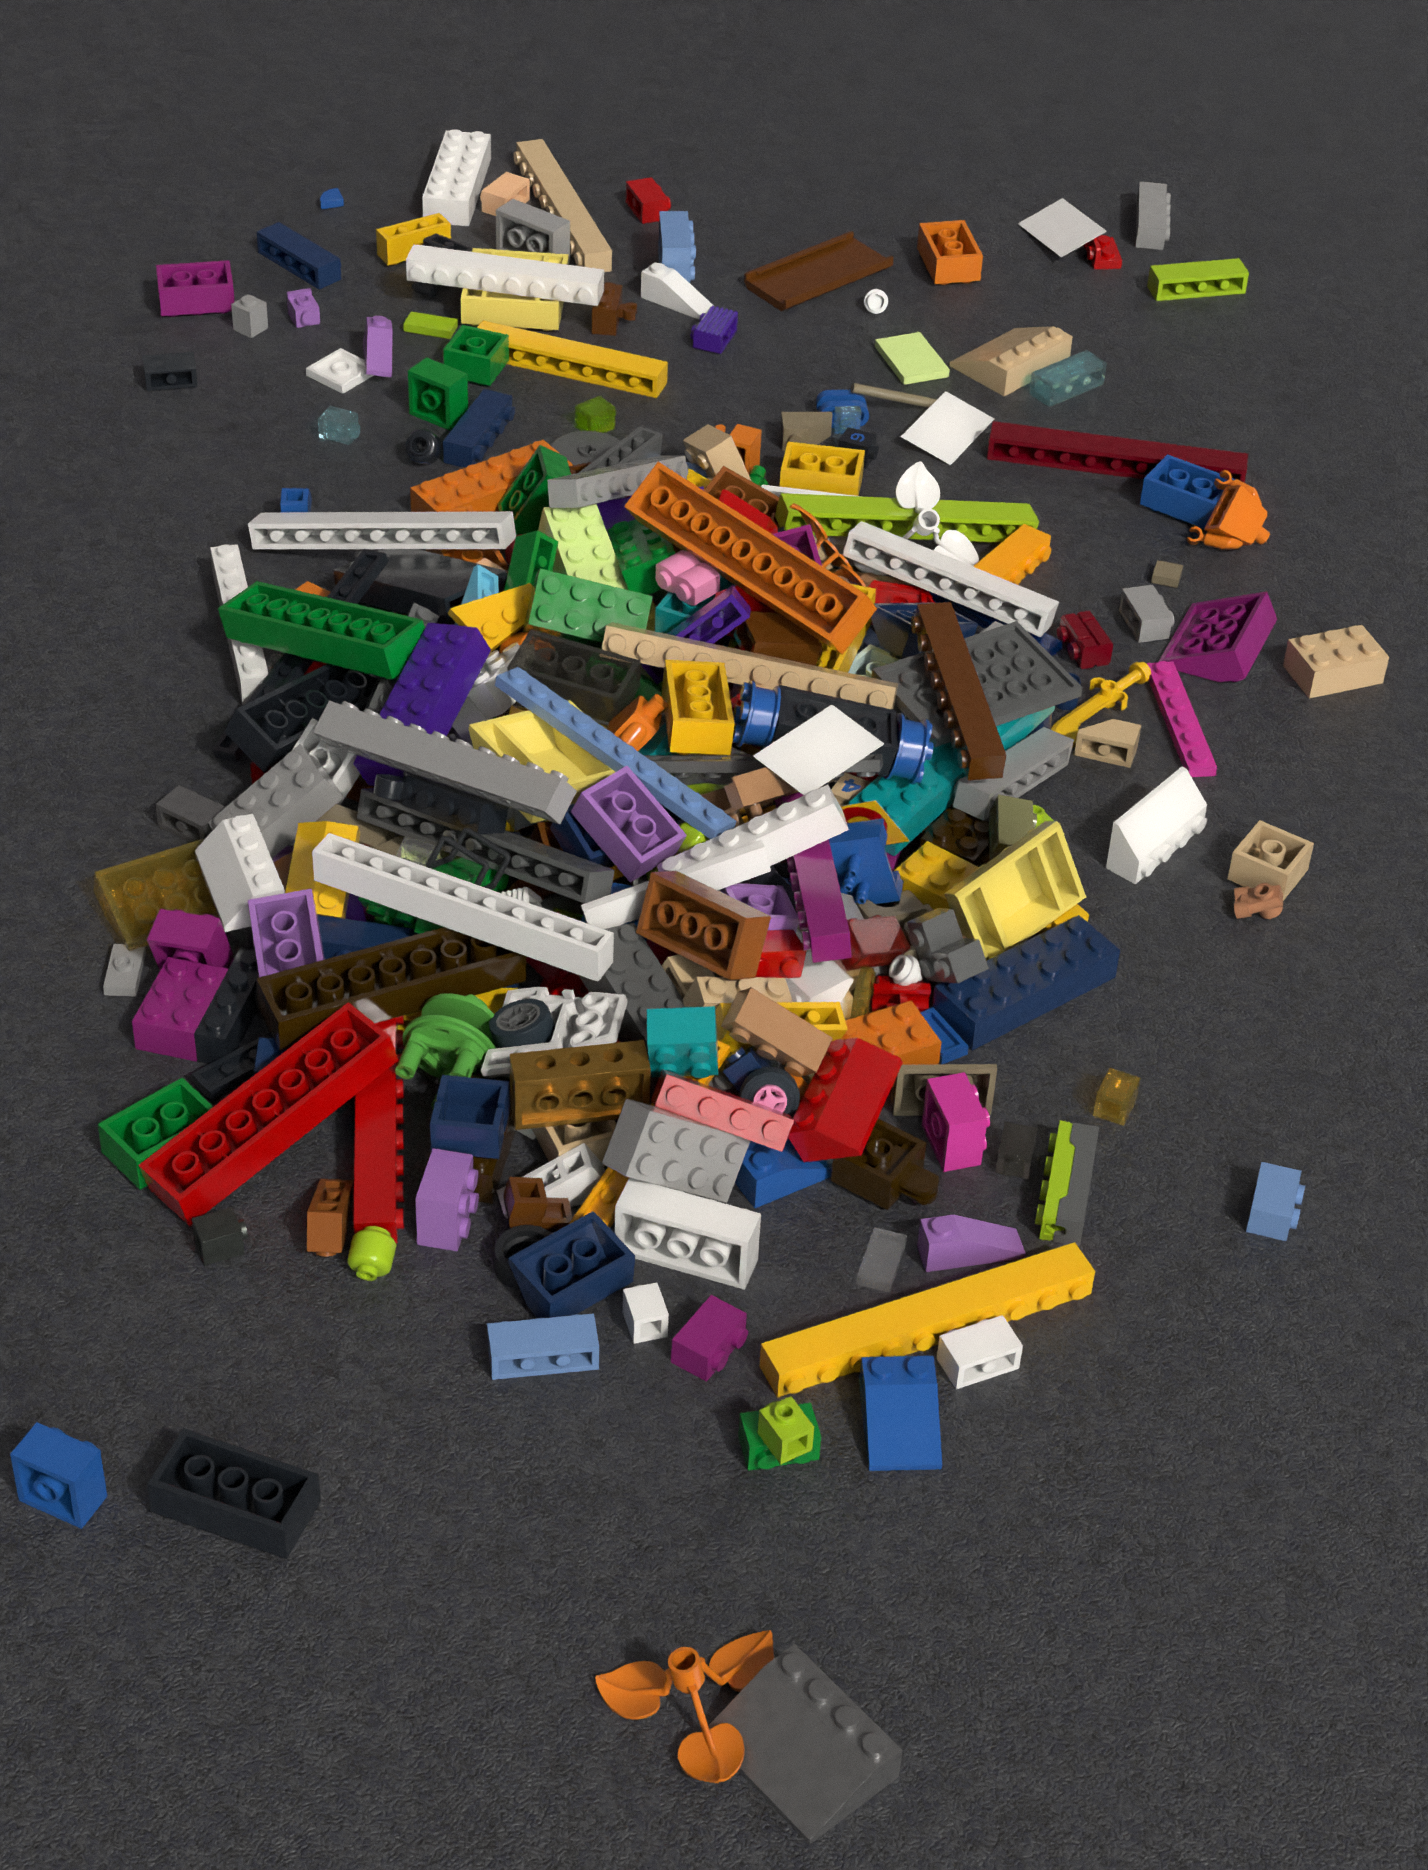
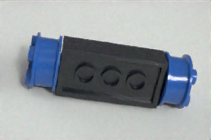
M755 681L744 682L740 692L741 706L736 705L733 711L735 726L732 743H735L737 747H741L744 743L758 746L760 750H763L830 705H833L884 743V745L871 753L882 754L883 757L882 769L880 772H875V774L883 775L885 779H890L892 776L906 778L908 783L912 785L916 782L921 783L924 775L925 760H930L933 753L934 744L929 742L933 725L929 723L928 719H922L921 722L907 720L901 713L896 715V710L783 685L775 686L771 690L757 687Z

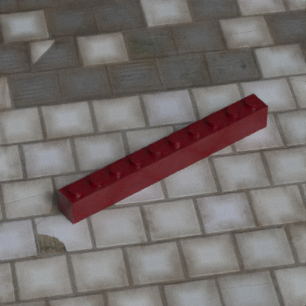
M993 421L987 459L1144 479L1168 454L1219 474L1221 471L1227 470L1231 473L1233 479H1238L1245 483L1248 454Z

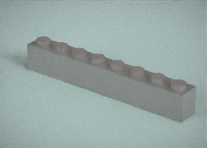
M685 455L655 456L548 479L549 508H579L633 495L657 462H660L687 480L688 465Z

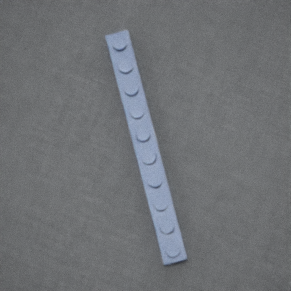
M516 667L496 676L495 686L615 772L628 766L661 805L709 839L721 835L726 830L735 828L736 820L727 815L722 809L710 803L699 793L679 781L678 778L669 774L655 762L635 750L634 747L625 743L611 731L591 719L590 716L584 714L567 700L550 690L546 685L530 676L526 671Z

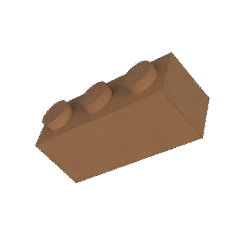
M752 987L737 992L721 1027L730 1032L729 1035L733 1039L757 1048V1053L768 1060L778 1061L785 1066V1071L796 1077H803L817 1072L833 1039Z

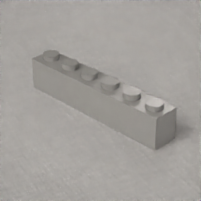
M1046 727L1030 734L1029 737L1005 751L1007 756L1003 778L967 781L965 776L959 779L953 790L955 795L953 807L984 821L989 817V811L998 794L1019 798L1066 767L1069 762L1074 739Z

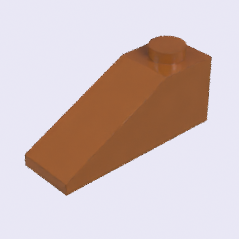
M320 1179L307 1211V1252H316L317 1255L324 1257L342 1253L347 1236L354 1180Z

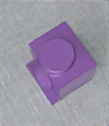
M310 288L287 292L288 314L296 328L320 324L319 306L312 296Z

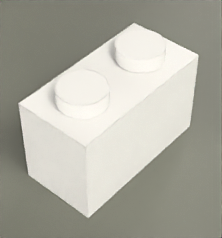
M1002 1315L992 1319H984L977 1324L959 1330H950L946 1334L940 1335L937 1360L955 1389H959L1019 1369L1023 1345Z

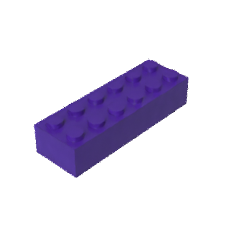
M428 623L379 714L381 718L386 719L387 716H391L400 720L404 726L409 727L410 723L426 730L428 734L437 731L447 736L491 652L490 647L478 628ZM358 755L353 763L370 786H375L377 774H391L403 777L404 774L402 770Z

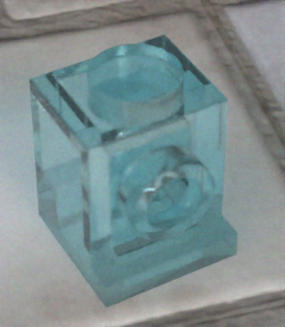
M330 405L318 418L319 440L321 441L329 439L350 445L360 434L358 413Z

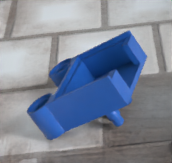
M884 818L847 823L849 830L829 839L841 893L853 896L855 902L859 904H865L866 900H870L874 904L900 901L904 882L901 880L899 870L892 872L885 851L887 833L884 826Z

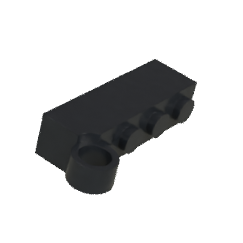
M405 771L403 777L391 774L376 775L373 794L378 797L399 800L406 807L462 829L465 827L471 828L478 834L505 832L509 808L505 805Z

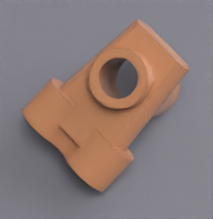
M1261 883L1255 888L1244 886L1234 889V911L1237 919L1251 917L1252 914L1258 912L1262 918L1272 919L1282 912L1283 892L1280 885L1271 886L1269 883Z

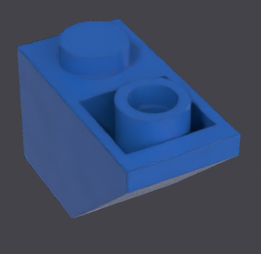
M282 488L281 512H311L312 495L309 488Z

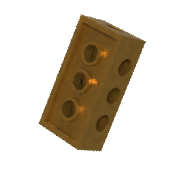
M644 1040L510 1054V1104L515 1130L619 1119L626 1099L649 1105L651 1068Z

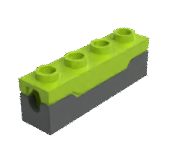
M1060 1120L1058 1133L1051 1132L1048 1152L1054 1153V1156L1046 1157L1043 1175L1050 1177L1049 1181L1042 1180L1039 1200L1046 1202L1045 1205L1038 1204L1035 1220L1036 1225H1042L1039 1239L1053 1240V1242L1064 1244L1075 1242L1077 1246H1080L1099 1127L1079 1123L1072 1124Z

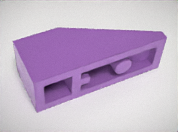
M383 316L366 317L363 352L366 374L392 376L391 320H387Z
M958 1215L920 1219L917 1248L926 1272L1024 1259L1026 1256L1016 1228Z

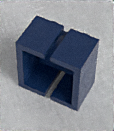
M442 1075L437 1093V1102L435 1101L430 1121L431 1152L434 1148L471 1154L475 1157L499 1159L510 1112L509 1081Z

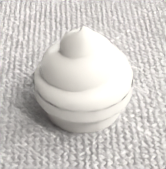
M870 290L864 297V306L871 313H881L888 305L887 295L882 290Z
M899 955L891 963L889 976L893 978L894 983L901 986H909L922 980L919 962L913 956Z

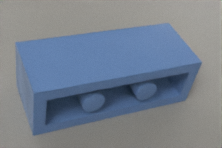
M575 1314L571 1316L502 1321L487 1324L488 1354L492 1380L599 1370V1341L594 1314Z

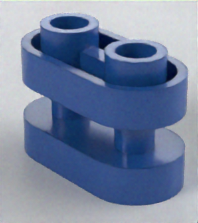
M825 390L816 397L815 403L818 412H832V428H857L865 425L869 420V411L864 395L851 393V390Z

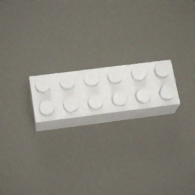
M457 129L446 130L422 197L423 217L440 213L451 225H470L491 160V134H484L480 131L470 133Z

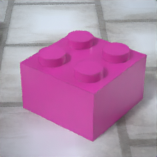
M965 1072L927 1079L922 1127L943 1172L981 1165L983 1151L987 1149L985 1134L986 1128L990 1126V1116L988 1110L982 1108L979 1102L976 1086L970 1084Z

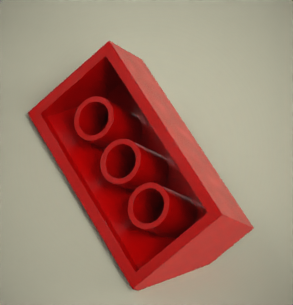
M858 1037L831 1041L793 1117L794 1122L788 1136L803 1162L862 1155L903 1064L900 1057Z

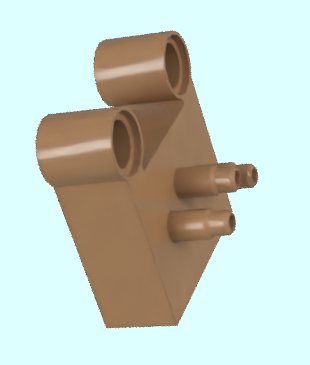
M768 767L732 777L733 782L724 786V788L702 794L701 796L735 819L736 828L744 824L741 815L747 814L750 821L754 817L764 815L762 809L774 804V800L799 791Z

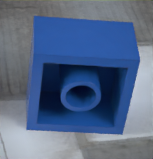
M36 1422L10 1454L19 1501L82 1529L108 1497L101 1451L88 1441H79L66 1435L56 1427L50 1428Z

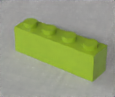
M1240 258L1152 265L1149 270L1147 287L1156 301L1245 294L1249 272Z

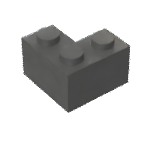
M937 908L907 922L909 940L913 947L916 948L920 960L921 973L926 977L927 981L958 984L989 969L979 939L963 938L953 909Z

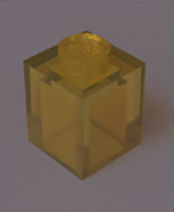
M1109 1068L1097 1092L1093 1116L1124 1126L1136 1103L1141 1078Z

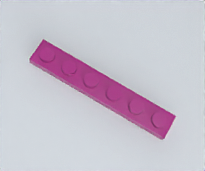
M1174 661L1146 663L1151 670L1149 683L1183 767L1188 770L1191 777L1216 776L1217 765Z

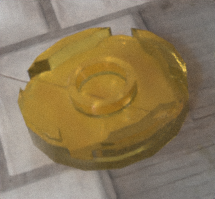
M862 966L860 969L850 1019L869 1013V1003L876 973L869 966Z

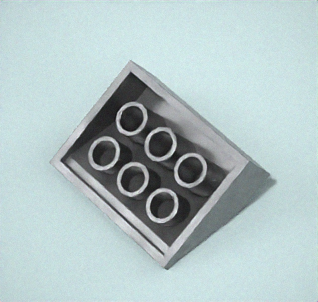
M796 1644L766 1664L708 1726L711 1729L716 1725L728 1723L740 1732L744 1741L745 1754L738 1771L809 1845L899 1777L903 1750Z

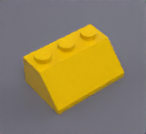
M330 821L298 823L285 893L312 888L317 915L345 919L350 893L314 881L312 851L328 833L359 843V827Z

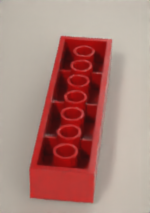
M348 1002L138 1166L149 1189L184 1222L191 1226L192 1218L206 1214L399 1061L390 1035Z

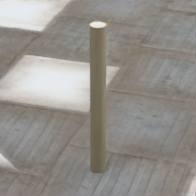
M852 383L851 393L929 408L937 400Z

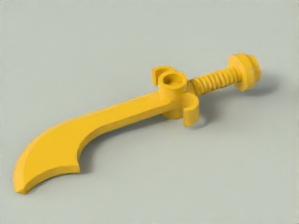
M1135 662L1130 665L1129 674L1117 682L1100 677L1093 678L1090 681L1089 690L1101 688L1100 692L1059 719L1052 726L1051 730L1074 739L1072 748L1075 747L1078 728L1081 723L1104 707H1114L1116 701L1121 702V711L1126 709L1128 695L1123 690L1135 682L1144 684L1148 681L1151 675L1150 667L1145 662Z

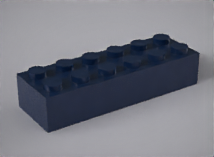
M1078 915L987 960L988 970L958 984L942 982L936 985L932 1007L969 1046V1049L973 1051L1115 978L1120 949Z

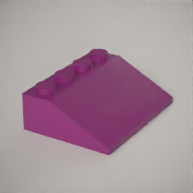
M1268 592L1192 603L1158 662L1174 661L1177 671L1217 682H1238L1245 679L1277 621Z

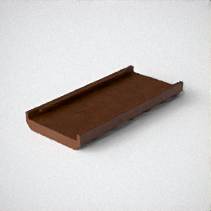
M850 231L744 273V283L749 291L782 312L806 300L819 297L843 285L856 282L883 269H888L893 266L894 257L889 256L886 258L855 239L854 232Z

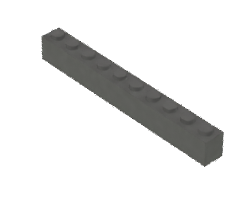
M374 788L361 789L357 819L432 847L436 846L442 836H448L457 841L463 830L406 807L399 800L378 797L373 794ZM506 830L504 833L480 834L510 854L511 859L504 874L582 903H588L611 894L615 871L613 869ZM466 835L462 846L486 860L489 868L498 871L504 857L470 835ZM445 842L441 850L450 853L453 847ZM460 851L456 854V856L475 862Z

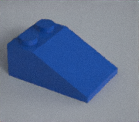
M787 1138L783 1152L750 1141L735 1184L752 1206L757 1208L830 1178L833 1159L803 1162L789 1138Z
M862 1357L859 1392L869 1471L942 1469L938 1386L934 1357Z

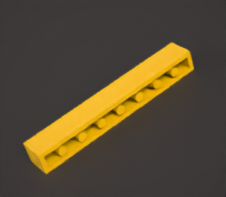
M482 321L477 327L509 335L508 365L657 398L667 384V361L488 321Z

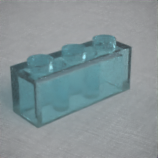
M1088 350L1082 351L1032 372L1029 394L1048 407H1051L1103 385L1107 363Z

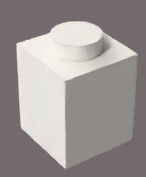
M658 1283L637 1285L623 1289L622 1312L633 1344L668 1337L669 1313Z

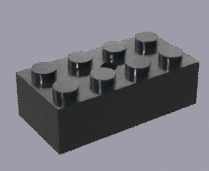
M185 1428L182 1429L147 1483L151 1512L285 1559L288 1558L321 1502L319 1474Z

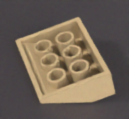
M1054 326L1014 328L950 362L949 366L1000 395L1006 396L1068 363L1073 336Z

